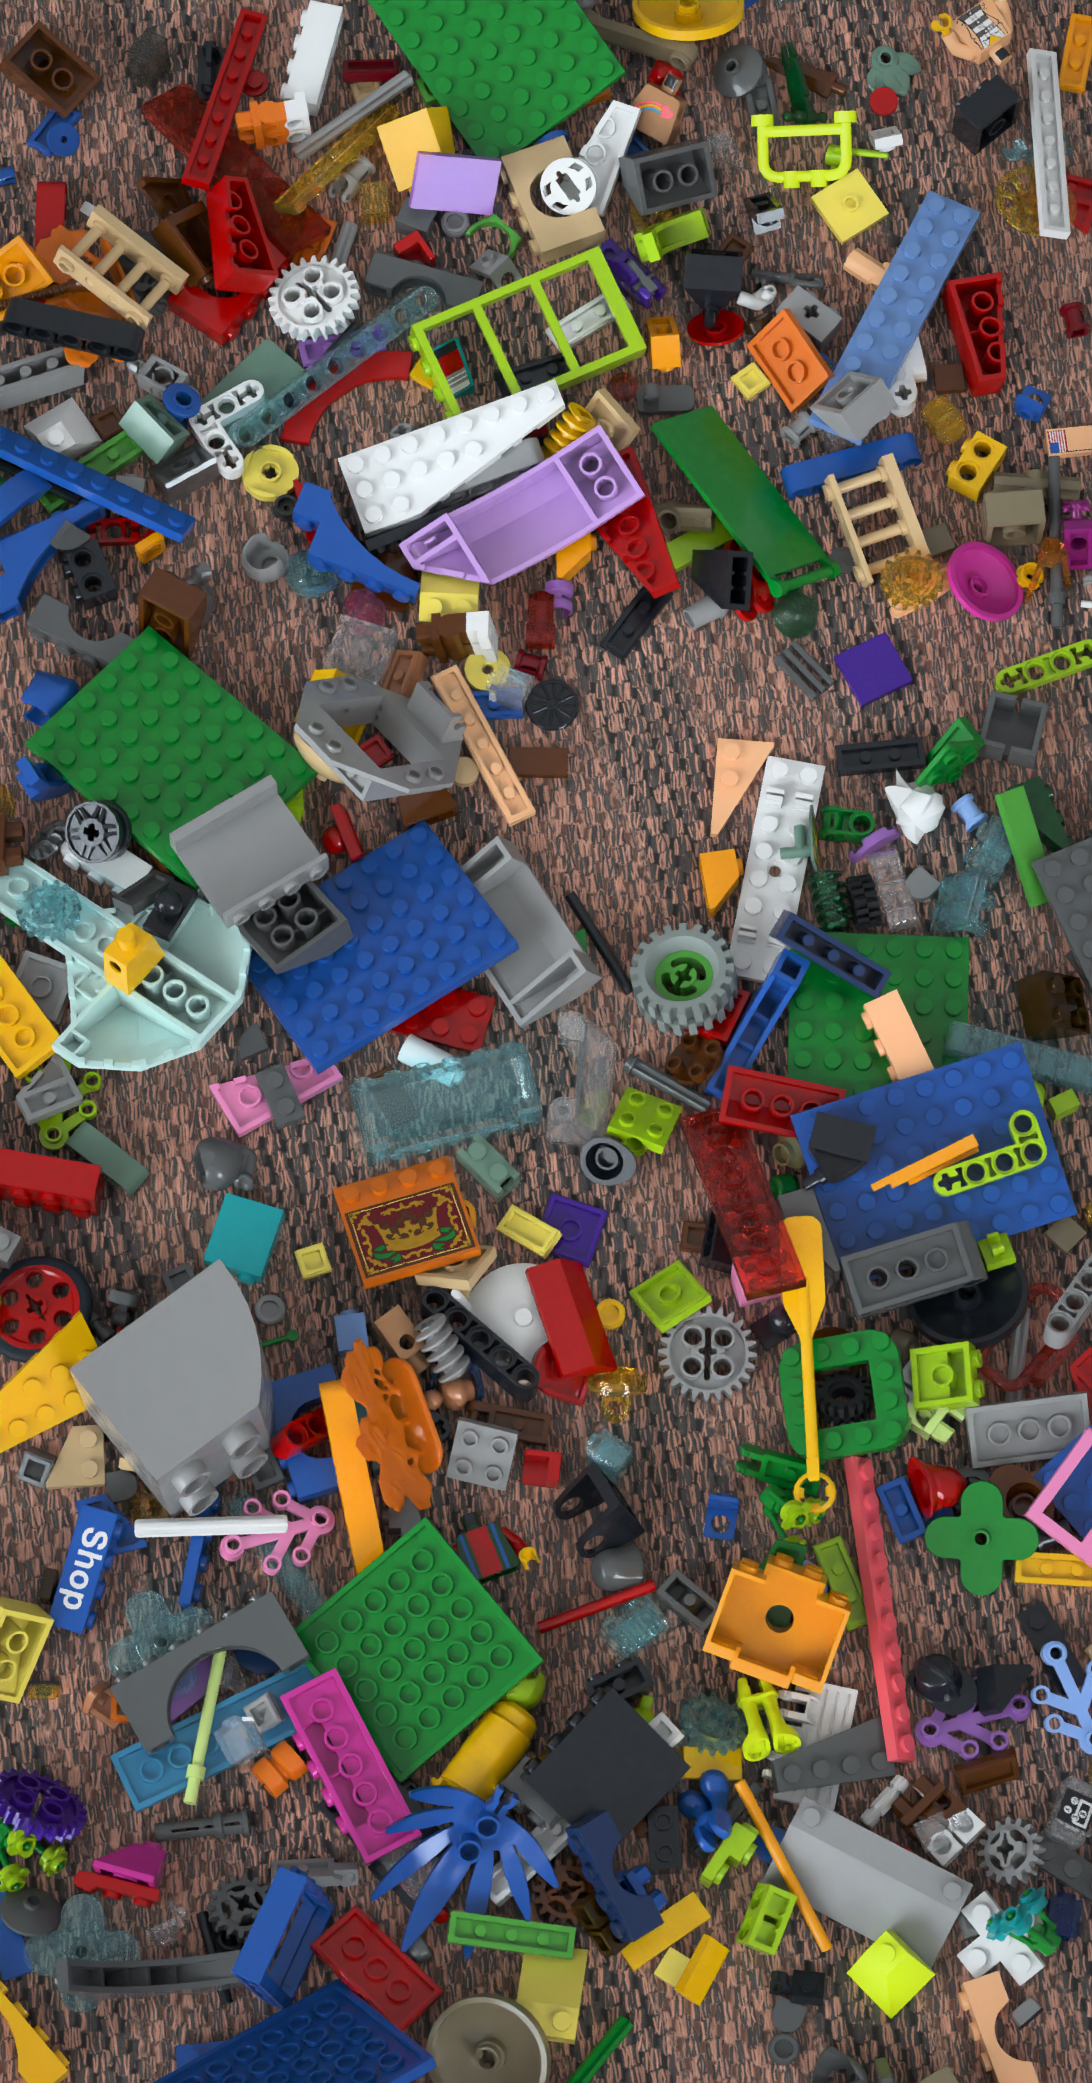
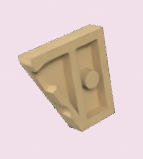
M99 1425L72 1426L47 1479L46 1489L106 1486L103 1430Z

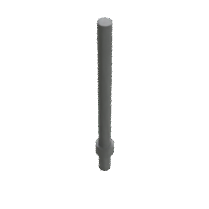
M1049 456L1051 592L1048 593V605L1051 606V628H1063L1065 592H1062L1060 457Z

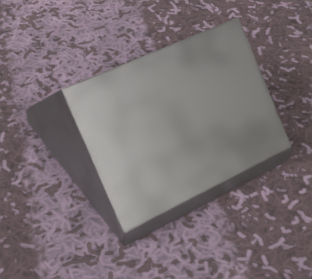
M197 442L179 451L173 458L147 469L169 505L219 478L216 458Z

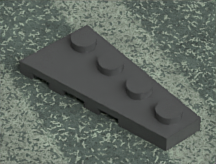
M881 1715L770 1762L775 1793L896 1776L894 1762L887 1761Z

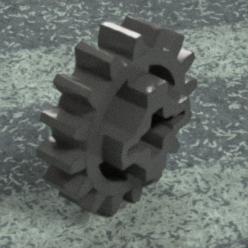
M243 1874L239 1881L236 1880L234 1875H230L228 1884L221 1880L217 1886L218 1890H212L210 1895L212 1900L208 1902L207 1910L213 1912L210 1913L208 1920L209 1922L217 1921L215 1932L226 1931V1940L234 1935L236 1936L237 1943H241L243 1937L248 1936L269 1888L267 1884L259 1887L258 1877H255L250 1882L247 1881L246 1874ZM255 1897L259 1900L261 1905L257 1904ZM240 1906L246 1907L243 1911L238 1910ZM223 1912L227 1913L228 1919L225 1917Z

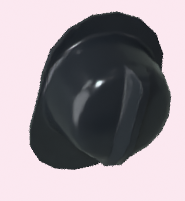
M930 1654L925 1657L921 1656L918 1659V1665L909 1672L908 1681L911 1689L919 1697L944 1714L959 1715L966 1713L974 1706L977 1700L978 1688L975 1680L945 1655Z

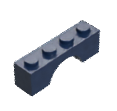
M595 1810L565 1828L569 1837L567 1839L568 1845L578 1855L583 1865L581 1867L582 1873L592 1883L597 1893L595 1895L596 1901L601 1909L606 1911L611 1921L609 1924L610 1929L616 1938L623 1942H635L664 1923L651 1895L631 1894L624 1890L615 1878L612 1866L613 1854L622 1837L608 1810Z

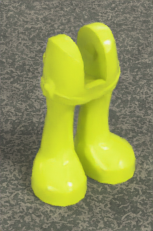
M742 1677L737 1680L738 1698L736 1703L742 1709L748 1727V1735L742 1744L744 1758L752 1762L765 1759L771 1751L768 1734L764 1729L759 1710H765L774 1750L782 1755L795 1752L801 1745L800 1736L794 1728L785 1722L777 1701L779 1698L778 1691L771 1683L758 1679L761 1692L751 1694L747 1678Z

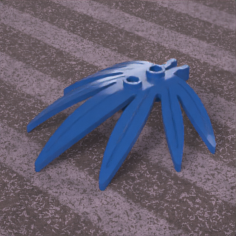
M499 1782L493 1790V1796L486 1801L467 1790L452 1786H425L409 1791V1798L446 1807L424 1809L400 1818L386 1827V1834L418 1830L448 1822H453V1824L433 1833L410 1849L386 1873L371 1894V1901H375L419 1870L449 1843H452L430 1872L417 1896L401 1943V1951L403 1953L413 1945L440 1913L472 1863H475L467 1891L465 1912L486 1914L492 1885L495 1850L500 1852L509 1888L527 1922L531 1921L529 1889L521 1860L513 1845L517 1847L524 1859L544 1880L555 1889H558L557 1876L541 1845L522 1824L506 1814L507 1810L512 1809L518 1802L517 1793L512 1792L509 1798L503 1799L500 1803L499 1797L504 1792V1786ZM464 1946V1957L466 1960L470 1959L474 1947Z

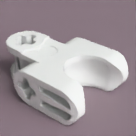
M919 336L890 389V393L898 404L890 412L898 417H906L914 411L917 399L916 383L927 381L926 365Z

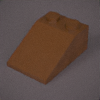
M39 20L0 63V71L9 80L64 119L68 117L102 79L100 75Z
M156 567L138 593V635L150 626L190 660L193 656L207 610V593L200 586L188 584L179 579L173 572L163 571Z

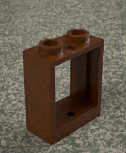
M201 200L166 217L151 232L169 259L189 274L186 282L190 288L200 283L206 286L214 280L213 265L205 268L179 232L189 227L212 259L208 209Z

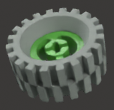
M679 923V930L672 931L671 925L663 927L664 934L660 936L654 931L649 935L650 944L644 941L638 946L640 955L634 953L632 957L633 967H630L631 984L642 1016H646L647 1022L652 1026L657 1022L660 1031L667 1033L669 1027H671L674 1035L682 1036L683 1029H689L690 1036L697 1035V1027L704 1026L706 1031L713 1029L712 1021L716 1019L721 1023L726 1019L724 1009L732 1011L735 1006L733 998L737 999L739 992L734 959L731 949L728 950L727 942L722 937L718 940L717 933L712 929H709L704 934L703 926L699 924H694L693 930H688L687 923ZM697 972L701 973L705 979L702 981L698 980ZM671 985L674 994L668 992L665 987Z

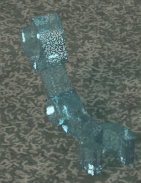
M1063 133V142H1066L1069 139L1068 133ZM1022 140L1014 141L1016 147L1012 149H1003L1007 161L1024 159L1028 164L1034 163L1033 148L1028 149ZM1073 146L1064 148L1065 157L1074 153Z

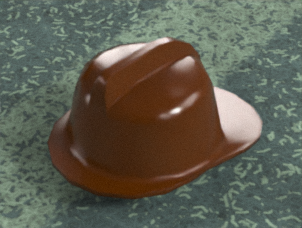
M1013 1464L1000 1466L993 1471L988 1480L996 1484L1003 1493L1004 1515L1006 1517L1026 1518L1023 1515L1044 1488L1027 1470ZM1053 1499L1043 1512L1050 1519L1054 1512Z

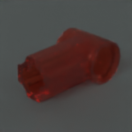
M536 591L529 594L526 649L555 650V624H553L554 594H550L547 591Z

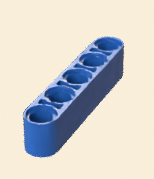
M902 433L862 444L861 446L790 464L780 471V475L789 500L793 501L795 500L794 497L805 495L807 497L822 493V486L825 485L824 480L830 474L834 473L835 479L839 483L874 471L876 466H879V459L890 453H893L899 471L905 470L904 467L913 464L916 467L923 460L913 433Z

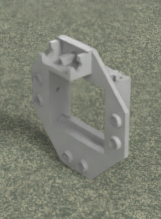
M343 676L306 682L294 731L362 802L451 788L455 781L466 725L458 723L455 726L457 722L463 719V716L460 713H452L435 696V693L430 691L432 685L429 681L417 682L411 698L355 677ZM372 723L411 764L380 769L341 727Z

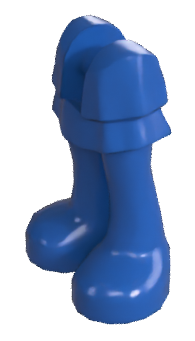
M714 1769L703 1772L699 1778L700 1789L704 1794L695 1790H686L679 1795L677 1802L679 1811L686 1818L696 1820L693 1832L698 1846L705 1852H713L717 1848L716 1835L725 1840L732 1832L731 1824L733 1821L726 1811L730 1794L728 1778L723 1772Z

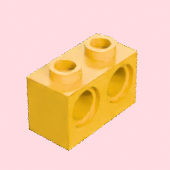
M977 430L972 439L967 437L960 449L962 455L959 460H953L950 463L945 474L948 476L947 486L977 502L991 481L994 472L997 471L1003 462L1007 446ZM978 451L985 452L988 456L979 457L975 453ZM970 474L973 476V479L965 480L961 475Z

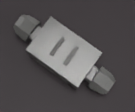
M153 353L147 362L139 357L138 360L127 362L126 364L129 372L137 377L138 387L163 400V392L171 383H182L192 387L189 382L188 373ZM167 378L171 383L161 384L156 379ZM192 387V388L198 393V395H199V397H200L199 391H198L197 389H195L194 387Z

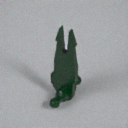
M786 42L788 52L786 47H781V57L792 107L790 111L783 113V120L785 122L794 121L799 125L815 124L816 122L825 123L828 120V115L825 112L816 113L815 110H812L808 97L810 93L806 78L797 58L798 53L792 42Z

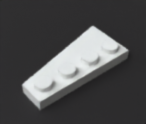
M614 100L594 129V134L588 143L583 146L578 158L590 164L597 175L599 183L598 194L589 208L595 207L599 216L603 218L621 171L618 158L626 156L642 112L640 108ZM575 163L572 166L579 170H582L584 168L583 166ZM566 173L560 187L570 200L575 198L579 202L580 197L578 195L581 192ZM591 177L587 179L588 189L592 187Z

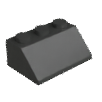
M691 139L618 158L623 186L641 216L718 197L708 140Z

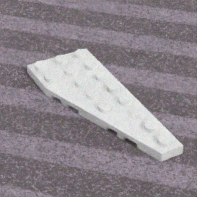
M556 380L548 381L338 458L366 538L422 518L429 513L430 508L450 497L451 492L463 483L467 484L502 457L501 454L512 446L516 447L523 441L522 439L536 428H541L566 409Z

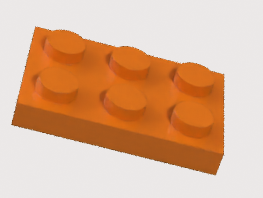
M783 309L746 345L791 413L799 411L828 383L829 379L835 377L790 309Z

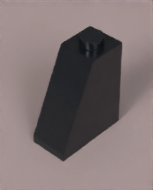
M693 549L691 579L721 609L750 611L753 552Z

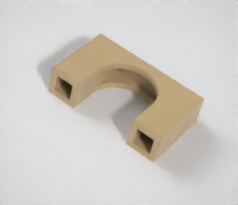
M564 135L501 157L500 182L502 185H508L510 205L512 209L518 208L521 215L518 217L520 228L523 233L528 232L531 238L528 241L530 251L533 257H539L541 264L605 242V228L595 207L565 217H551L540 212L532 203V192L540 184L545 169L558 159L573 157ZM557 171V176L563 175L560 171Z

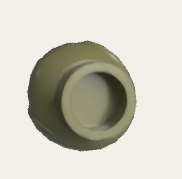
M781 1136L778 1143L772 1149L775 1162L779 1166H788L792 1169H800L806 1166L798 1139L796 1137Z

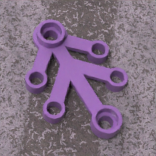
M975 1676L973 1679L977 1683V1676ZM977 1694L974 1706L966 1713L957 1715L956 1718L944 1721L947 1714L935 1709L931 1717L922 1718L915 1726V1738L924 1747L932 1748L942 1745L961 1754L964 1760L970 1761L976 1759L979 1755L978 1743L974 1740L962 1742L950 1735V1733L961 1731L990 1745L995 1752L1005 1750L1009 1746V1737L1005 1732L996 1731L993 1733L979 1725L1008 1716L1014 1721H1024L1031 1714L1032 1704L1027 1696L1015 1694L1002 1713L983 1716L980 1711L974 1712L979 1703ZM1021 1701L1025 1706L1022 1709H1017L1013 1704ZM932 1727L936 1732L933 1735H928L924 1730ZM1002 1738L1005 1743L999 1746L994 1743V1740ZM966 1747H973L975 1752L967 1754L964 1749Z

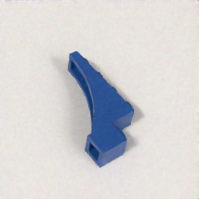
M305 481L293 510L292 522L296 523V526L302 530L312 531L313 529L316 531L307 552V563L317 571H330L338 574V577L346 582L352 583L357 581L365 584V587L370 591L389 593L399 602L408 603L410 601L416 603L421 584L402 576L369 553L353 536L341 519L332 501V491Z
M85 498L71 509L59 510L53 513L49 519L30 523L24 530L14 535L7 534L0 538V562L6 573L0 576V623L24 613L22 607L33 583L45 565L59 550L49 542L66 519L84 530L88 525L107 517L103 506Z
M786 948L776 956L765 980L751 997L728 1046L724 1050L722 1064L710 1077L704 1092L721 1101L728 1066L751 1068L777 1020L799 987L811 963L810 961Z

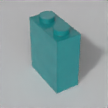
M226 1193L203 1258L204 1266L208 1267L220 1259L230 1274L237 1276V1281L250 1286H253L255 1282L262 1284L285 1219L284 1210Z

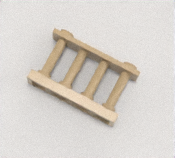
M98 204L86 223L90 230L71 251L64 245H61L53 262L63 273L69 274L124 317L127 323L138 325L146 331L153 318V315L148 311L167 290L177 296L183 289L189 274ZM99 237H102L113 248L93 269L80 258ZM121 255H125L136 265L115 286L104 278L103 275ZM144 273H148L159 283L138 304L127 296L126 293Z
M893 453L882 456L878 461L879 466H876L874 471L837 483L833 473L826 477L824 480L825 485L822 486L826 500L828 502L832 501L854 560V576L858 583H863L864 588L872 585L874 582L872 575L908 562L916 563L918 569L929 566L933 562ZM877 481L885 482L889 492L886 493V497L847 510L841 494ZM887 508L896 510L899 518L896 524L857 537L851 521ZM897 535L906 537L909 545L906 551L867 564L862 551L863 547Z

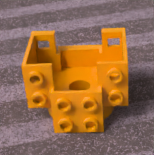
M777 1552L776 1556L769 1554L764 1570L758 1568L760 1564L754 1560L742 1557L741 1561L735 1559L702 1650L730 1660L729 1668L785 1689L789 1688L791 1682L821 1694L851 1613L852 1602L847 1601L848 1596L835 1590H830L829 1594L824 1592L828 1575L823 1574V1568L810 1563H806L805 1567L793 1563L794 1558L780 1552ZM776 1605L788 1607L793 1614L794 1620L790 1625L783 1628L772 1625L767 1618V1612L771 1607Z

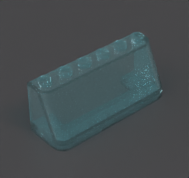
M516 1041L506 1042L500 1045V1048L490 1051L487 1048L477 1049L471 1052L470 1056L459 1058L457 1055L449 1056L442 1059L441 1063L433 1065L420 1063L413 1066L412 1070L404 1072L391 1070L384 1073L383 1077L376 1079L363 1077L355 1080L354 1084L349 1085L368 1167H376L472 1143L473 1136L477 1132L485 1139H490L534 1128L542 1124L543 1109L525 1042L519 1044Z

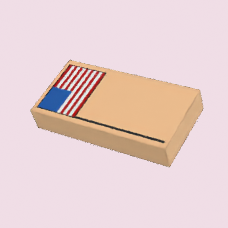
M1092 425L1045 430L1048 457L1059 456L1060 458L1092 455Z

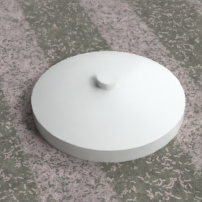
M510 1264L490 1272L477 1283L468 1299L472 1305L470 1312L528 1362L532 1363L537 1349L548 1341L525 1274L527 1268L537 1264ZM480 1341L473 1343L477 1347L486 1346L485 1343ZM501 1360L495 1362L499 1366L509 1365L507 1362ZM520 1380V1381H518V1382H519V1383H528L529 1381H527V1380Z

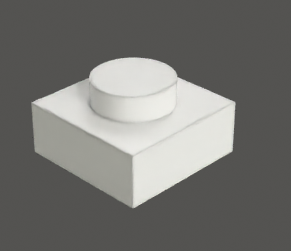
M896 126L868 131L870 143L875 150L887 152L894 150L895 146L903 145L902 133Z

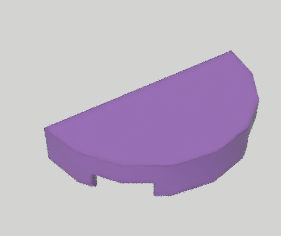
M891 825L889 830L886 827H882L862 839L863 845L856 850L852 849L848 854V858L854 865L901 837V833L893 825Z

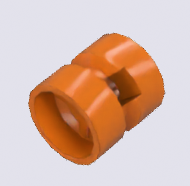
M281 1740L272 1748L270 1759L262 1757L250 1767L256 1779L262 1785L265 1784L263 1787L275 1799L289 1788V1779L296 1781L309 1771L304 1761L285 1740Z

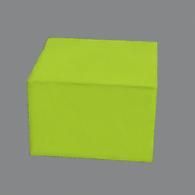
M1072 1088L1048 1099L1046 1108L1054 1122L1078 1111L1080 1102Z

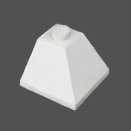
M72 397L24 425L25 430L33 441L70 459L77 458L103 442Z

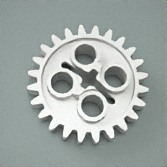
M312 255L311 261L307 263L302 257L300 260L301 265L296 266L291 262L292 270L288 272L282 269L283 279L277 278L274 281L276 287L269 288L272 297L268 298L269 311L275 325L280 326L283 334L289 332L292 339L299 334L302 342H305L309 335L316 342L318 335L322 334L323 338L327 340L328 332L332 331L338 335L337 327L340 325L347 328L348 325L345 319L355 318L352 310L360 308L357 300L361 299L358 291L360 287L353 271H349L345 263L339 265L337 258H334L329 263L327 256L324 255L321 261L317 262L315 255Z

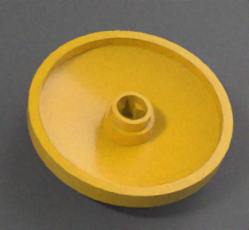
M632 0V15L634 21L641 29L654 36L676 41H698L714 38L734 29L744 17V0Z

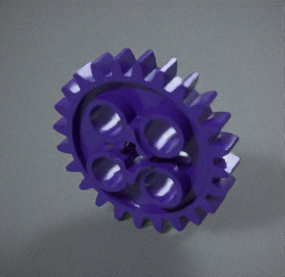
M11 1768L9 1773L5 1770L1 1772L0 1817L5 1818L3 1824H13V1830H23L26 1837L34 1834L38 1841L42 1837H46L50 1843L53 1842L54 1838L61 1843L64 1842L65 1838L73 1840L74 1835L79 1836L80 1831H82L87 1820L86 1814L88 1811L83 1808L84 1802L77 1801L79 1798L78 1794L69 1793L70 1786H60L61 1780L51 1781L48 1774L41 1777L36 1770L29 1774L25 1768H22L20 1773L14 1768ZM38 1793H41L43 1798L36 1817H33L31 1813L38 1798Z

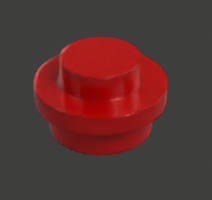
M251 70L243 92L250 97L263 95L269 85L267 76L261 71Z

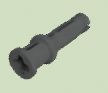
M242 1808L241 1812L224 1814L221 1811H216V1813H213V1817L154 1823L156 1843L214 1835L219 1840L224 1839L227 1835L245 1834V1836H251L248 1808ZM240 1822L237 1825H227V1823ZM206 1825H213L214 1827L206 1828ZM199 1827L196 1830L173 1832V1829Z

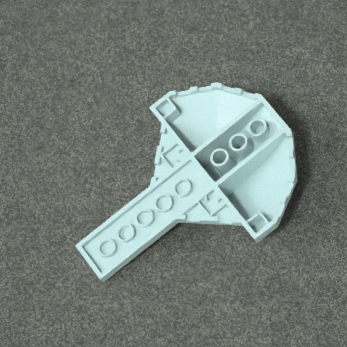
M25 857L24 865L9 867V875L0 876V913L65 955L71 1024L51 1046L54 1052L78 1068L141 1072L201 1050L243 1003L252 947L242 937L236 925L227 929L199 888L197 890L198 898L170 942L152 935L165 955L134 991L127 995L106 981L103 952L114 940L117 931L131 922L143 929L142 925L153 910L154 904L135 916L121 910H116L115 907L103 909Z

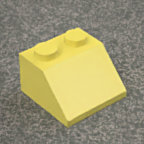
M422 571L419 622H431V614L440 613L442 617L446 614L478 612L480 582Z

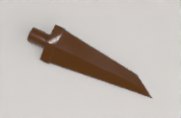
M776 57L763 59L767 67L785 76L782 59ZM800 64L809 90L825 99L829 98L831 92L845 97L848 86L836 82L839 73Z

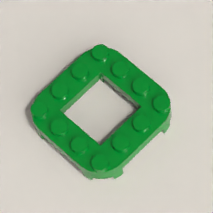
M862 1330L813 1339L814 1372L869 1363L877 1419L823 1429H819L817 1417L820 1463L826 1464V1461L881 1451L885 1453L895 1451L912 1427L901 1363L903 1357L900 1349L887 1334L877 1330ZM799 1342L783 1352L779 1366V1378L788 1440L792 1448L802 1458L806 1459L801 1343Z

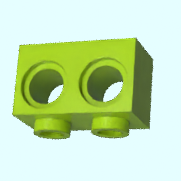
M758 1882L735 1942L763 1954L775 1956L798 1896L771 1884Z

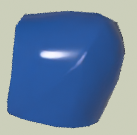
M37 670L30 685L21 697L22 702L33 705L23 714V717L42 727L79 692L78 683L75 680L58 674Z

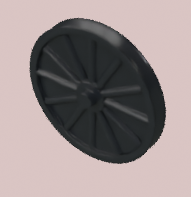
M559 680L542 681L535 685L527 696L526 711L528 717L541 729L549 731L561 730L569 726L578 713V697L575 691L565 682Z

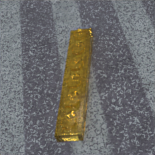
M383 105L355 124L273 203L277 213H289L292 215L301 213L306 208L307 203L323 192V188L330 181L338 178L341 174L340 172L358 158L357 155L375 142V138L379 135L378 126L391 122L400 115L396 105Z

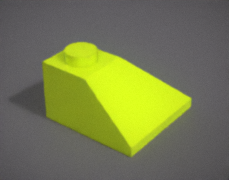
M892 1928L886 1930L847 1972L890 2019L936 1975Z

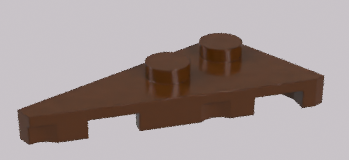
M141 176L135 182L139 190L163 219L193 205L185 185L181 184L182 179ZM187 227L180 230L179 232L204 267L212 266L213 261L191 229Z

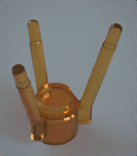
M1056 537L1043 538L1034 560L1037 566L1026 592L1025 604L1030 602L1043 566L1051 568L1062 562L1066 588L1068 590L1072 589L1068 564L1069 552L1063 550L1064 545L1060 539Z

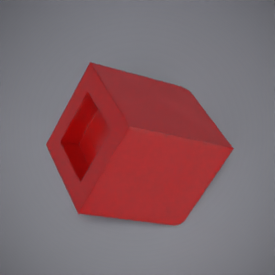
M417 230L393 244L394 255L407 261L417 260L425 266L436 267L434 254Z
M525 1449L522 1484L558 1489L562 1453Z

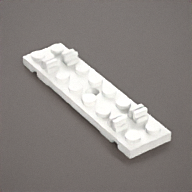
M767 756L730 945L738 979L763 983L776 956L784 948L790 950L789 947L772 938L769 934L783 910L797 915L808 857L781 860L780 848L795 846L794 826L800 824L806 827L807 845H810L809 808L810 805H813L816 818L825 766ZM774 866L780 868L781 874L776 877L772 876L769 872L770 868Z

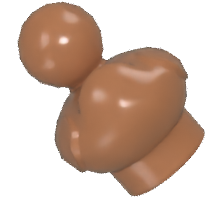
M458 1377L441 1383L438 1391L435 1389L427 1390L424 1393V1397L429 1410H436L443 1405L450 1411H459L464 1408L468 1401L474 1399L475 1390L473 1383L468 1377Z

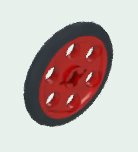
M34 1256L13 1263L10 1269L5 1268L0 1272V1354L11 1360L26 1363L59 1330L61 1331L65 1327L57 1326L55 1322L56 1318L63 1313L70 1314L72 1320V1317L80 1310L89 1326L93 1312L92 1292L85 1276L75 1266L62 1259L50 1256ZM41 1275L43 1276V1283L39 1287L31 1288L28 1286V1281L32 1276ZM66 1285L70 1287L69 1294L66 1297L59 1299L54 1296V1292L59 1286ZM11 1292L18 1294V1300L15 1304L10 1306L3 1304V1298L6 1294ZM28 1298H31L34 1304L41 1308V1313L46 1321H43L39 1314L33 1312V1306ZM11 1320L18 1321L20 1324L16 1332L10 1334L4 1332L7 1322ZM34 1332H46V1338L42 1343H31L30 1339Z

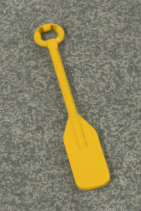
M794 1216L783 1220L779 1228L783 1305L800 1337L807 1454V1473L797 1480L794 1485L793 1495L794 1499L802 1504L801 1500L805 1498V1489L801 1488L803 1482L807 1479L809 1482L820 1481V1478L825 1480L829 1484L825 1487V1496L829 1498L828 1501L822 1506L820 1502L810 1503L812 1508L808 1512L818 1514L829 1509L836 1497L834 1482L828 1475L820 1472L813 1357V1336L826 1302L823 1238L821 1224L815 1217Z

